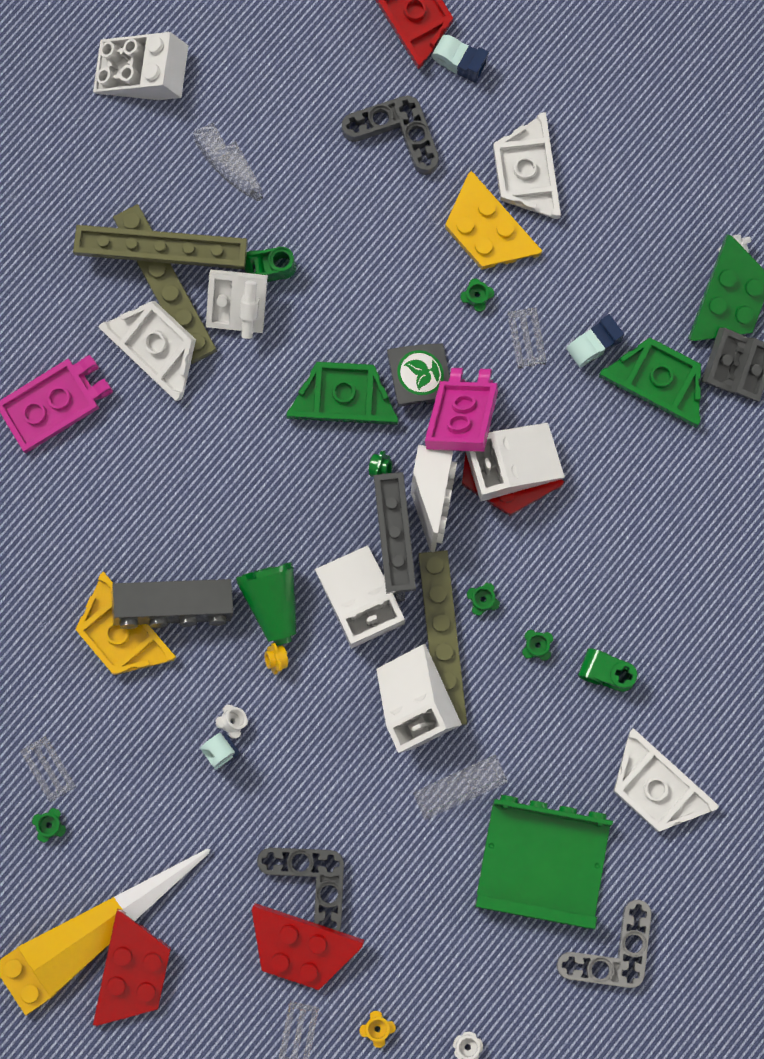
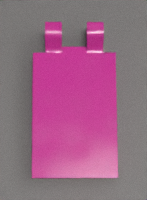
M90 355L74 365L68 358L0 400V413L24 453H28L98 410L99 407L95 401L113 393L105 379L98 381L92 387L86 379L85 375L99 369Z
M451 368L449 381H440L425 437L426 449L484 452L498 394L497 383H493V380H491L492 369H480L477 382H465V379H462L463 368Z

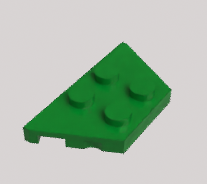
M726 234L688 337L692 341L716 338L719 328H727L739 334L753 333L764 303V269L731 235Z
M649 337L639 344L637 348L627 352L608 368L601 370L599 377L695 428L698 427L700 423L699 401L701 399L700 363Z
M316 362L309 378L302 385L297 398L291 408L289 407L286 415L287 419L398 425V417L391 406L374 365Z

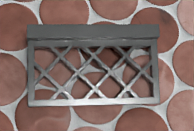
M403 472L374 475L386 594L395 593L396 601L402 602L405 601V592L416 591L404 474Z

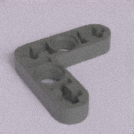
M402 96L350 113L343 119L342 134L347 140L352 142L361 141L400 128L416 171L427 175L437 169L439 162L438 152L421 106L413 96ZM404 105H408L409 108H413V121L410 123L407 113L401 112L403 111ZM382 112L388 115L389 120L384 125H378L373 121V116ZM365 117H368L370 129H367ZM351 122H355L356 126H359V132L354 133L352 129H349ZM413 129H420L424 132L425 136L421 141L416 142L410 139L409 132ZM425 147L426 157L428 159L433 158L429 166H426L424 162L419 163L422 157L420 149Z
M266 848L262 850L258 855L257 865L263 873L276 876L316 877L314 923L319 924L320 921L325 920L326 911L319 913L320 905L327 908L338 906V913L331 912V921L337 924L336 928L331 929L340 931L344 876L342 856L333 850ZM269 853H274V858L284 859L283 853H289L287 859L289 871H282L284 865L278 864L273 866V870H268L267 865L262 864L263 858H268ZM297 854H304L309 859V866L304 871H296L292 866V860ZM313 854H319L318 861H326L328 856L332 855L334 856V861H339V867H334L333 872L329 873L327 872V867L317 866L319 872L312 873L314 867ZM328 885L334 886L338 891V897L332 903L324 902L320 896L322 888Z

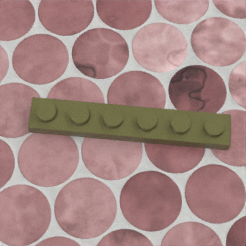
M138 204L113 216L118 228L152 231ZM136 261L159 305L196 339L191 364L217 352L171 264Z
M76 225L73 253L76 256L245 269L248 240L246 238Z
M448 550L418 553L429 653L460 719L461 726L467 725Z

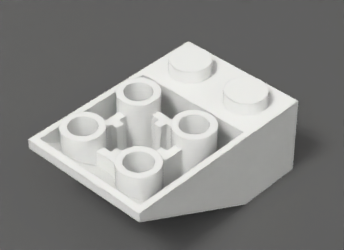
M171 32L100 40L93 92L95 94L150 100L181 98L189 45Z
M548 423L489 432L484 452L466 451L480 502L565 478Z
M418 445L412 477L411 495L430 552H435L436 543H443L457 462L452 461L453 451L430 450L426 449V446Z
M368 545L315 569L351 649L405 624V618L393 593L386 594L384 575Z
M426 644L376 669L386 726L398 753L415 749L462 725Z

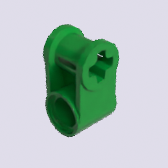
M276 247L261 251L255 250L247 252L244 270L245 273L268 275L267 282L288 279L294 275L296 262L292 251L286 247ZM281 258H286L290 261L283 268L276 267L275 264Z
M588 648L578 677L587 682L602 685L618 692H626L634 686L637 680V671L629 662L612 657L600 650ZM622 671L628 672L627 678L631 680L620 683L619 676L615 674H621Z

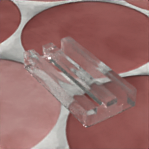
M536 307L508 312L517 368L520 369L524 366L532 367L536 364L545 365L547 361ZM527 315H531L539 356L536 358L533 357L526 320ZM515 317H520L527 359L522 357Z
M47 736L42 737L20 751L49 802H53L59 796H63L69 790L76 788ZM43 744L66 782V785L63 787L40 749V746ZM33 750L57 789L53 793L29 754Z
M289 1001L279 1059H297L306 1011L312 1012L303 1059H310L319 1012L318 1006ZM294 1009H300L291 1058L285 1056Z

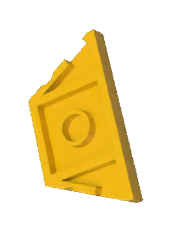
M472 171L469 172L445 224V229L481 270L495 267L500 263H514L522 258L539 257L542 254L540 247Z
M103 571L98 578L99 581L92 596H90L86 610L75 630L113 675L174 661L176 656L149 624L138 625L134 629H121L120 625L113 626L111 594L113 582Z

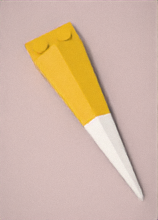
M205 849L37 936L1 958L0 978L25 1016L53 998L110 944L117 909H122L126 912L127 916L136 921L209 854L210 849Z

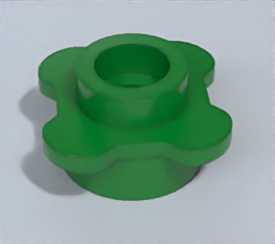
M475 278L470 280L467 290L461 293L460 298L463 303H469L474 306L475 311L482 312L486 308V302L494 297V290ZM475 293H479L480 297H475Z
M381 451L380 454H373L369 463V475L371 477L391 473L392 460L389 455H386L385 451Z
M485 583L483 586L476 589L470 588L467 591L466 596L472 602V613L474 615L480 616L484 611L490 609L495 611L499 608L500 602L495 598L494 586L491 583ZM485 597L486 601L482 602L480 598Z
M528 630L524 635L526 646L522 650L523 656L527 659L537 657L542 661L550 659L551 652L549 648L550 643L553 642L552 634L549 632L544 634L540 632L535 633L534 630ZM540 643V648H536L535 644Z
M52 808L48 813L33 816L32 824L36 826L39 841L45 843L51 837H62L65 834L66 827L60 821L61 812L58 809ZM50 822L52 824L51 828H47L46 824Z

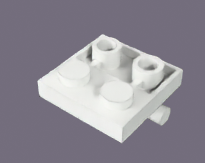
M210 269L206 327L242 331L241 337L245 339L253 338V332L263 333L268 275Z

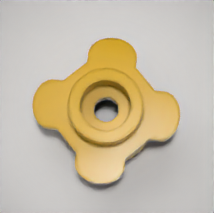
M271 643V646L267 647L264 658L267 668L271 669L272 673L276 675L279 671L288 667V657L283 645L277 646L276 643Z
M373 1011L370 1013L368 1022L362 1025L359 1031L362 1037H368L373 1041L375 1047L381 1048L385 1045V1039L388 1035L395 1032L396 1026L394 1022L384 1019L380 1011ZM376 1026L381 1028L379 1032L375 1031Z

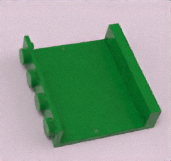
M501 795L500 800L494 799L475 907L595 929L597 922L595 914L609 829L613 825V821L606 820L607 815L589 811L588 816L579 815L576 808L559 806V811L547 809L548 803L530 800L529 805L520 804L517 797Z

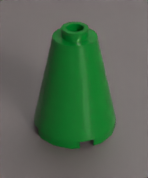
M292 562L237 576V584L267 641H274L277 646L292 642L291 636L296 634L294 567Z

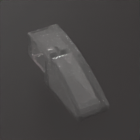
M214 122L193 132L195 142L204 157L228 183L256 201L263 199L262 189L236 141L226 146Z
M493 755L413 792V795L424 820H427L503 786L508 781L497 756Z

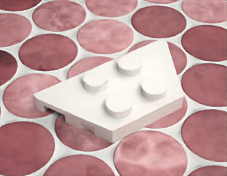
M543 112L527 125H522L515 129L511 135L504 136L493 143L500 201L554 219H560L561 212L546 112Z
M156 301L148 302L133 311H128L98 326L175 401L183 398L196 339Z
M634 728L629 732L613 792L657 832L714 811L719 807L717 803Z

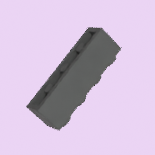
M231 579L112 584L113 626L120 625L121 629H134L142 624H150L152 628H163L168 623H179L182 627H191L197 625V622H209V625L220 626L226 624L227 621H231L233 616Z

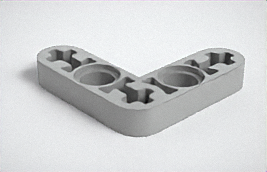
M632 900L624 907L618 958L566 952L557 960L556 968L558 973L563 978L626 988L639 986L645 976L651 924V909L649 905L642 900ZM636 905H640V910L645 912V917L639 918L638 927L644 926V933L637 930H626L627 924L634 926V916L629 915V911L635 909ZM630 935H637L642 941V947L636 953L628 951L625 946V941ZM623 955L641 957L640 963L634 961L633 971L638 972V978H633L631 983H627V977L622 976V971L629 968V961H623ZM569 957H574V963L584 964L583 958H588L589 961L586 966L587 978L581 977L583 970L575 969L572 971V975L567 974V969L562 968V963L567 962ZM597 961H603L608 966V975L603 979L593 976L592 966Z

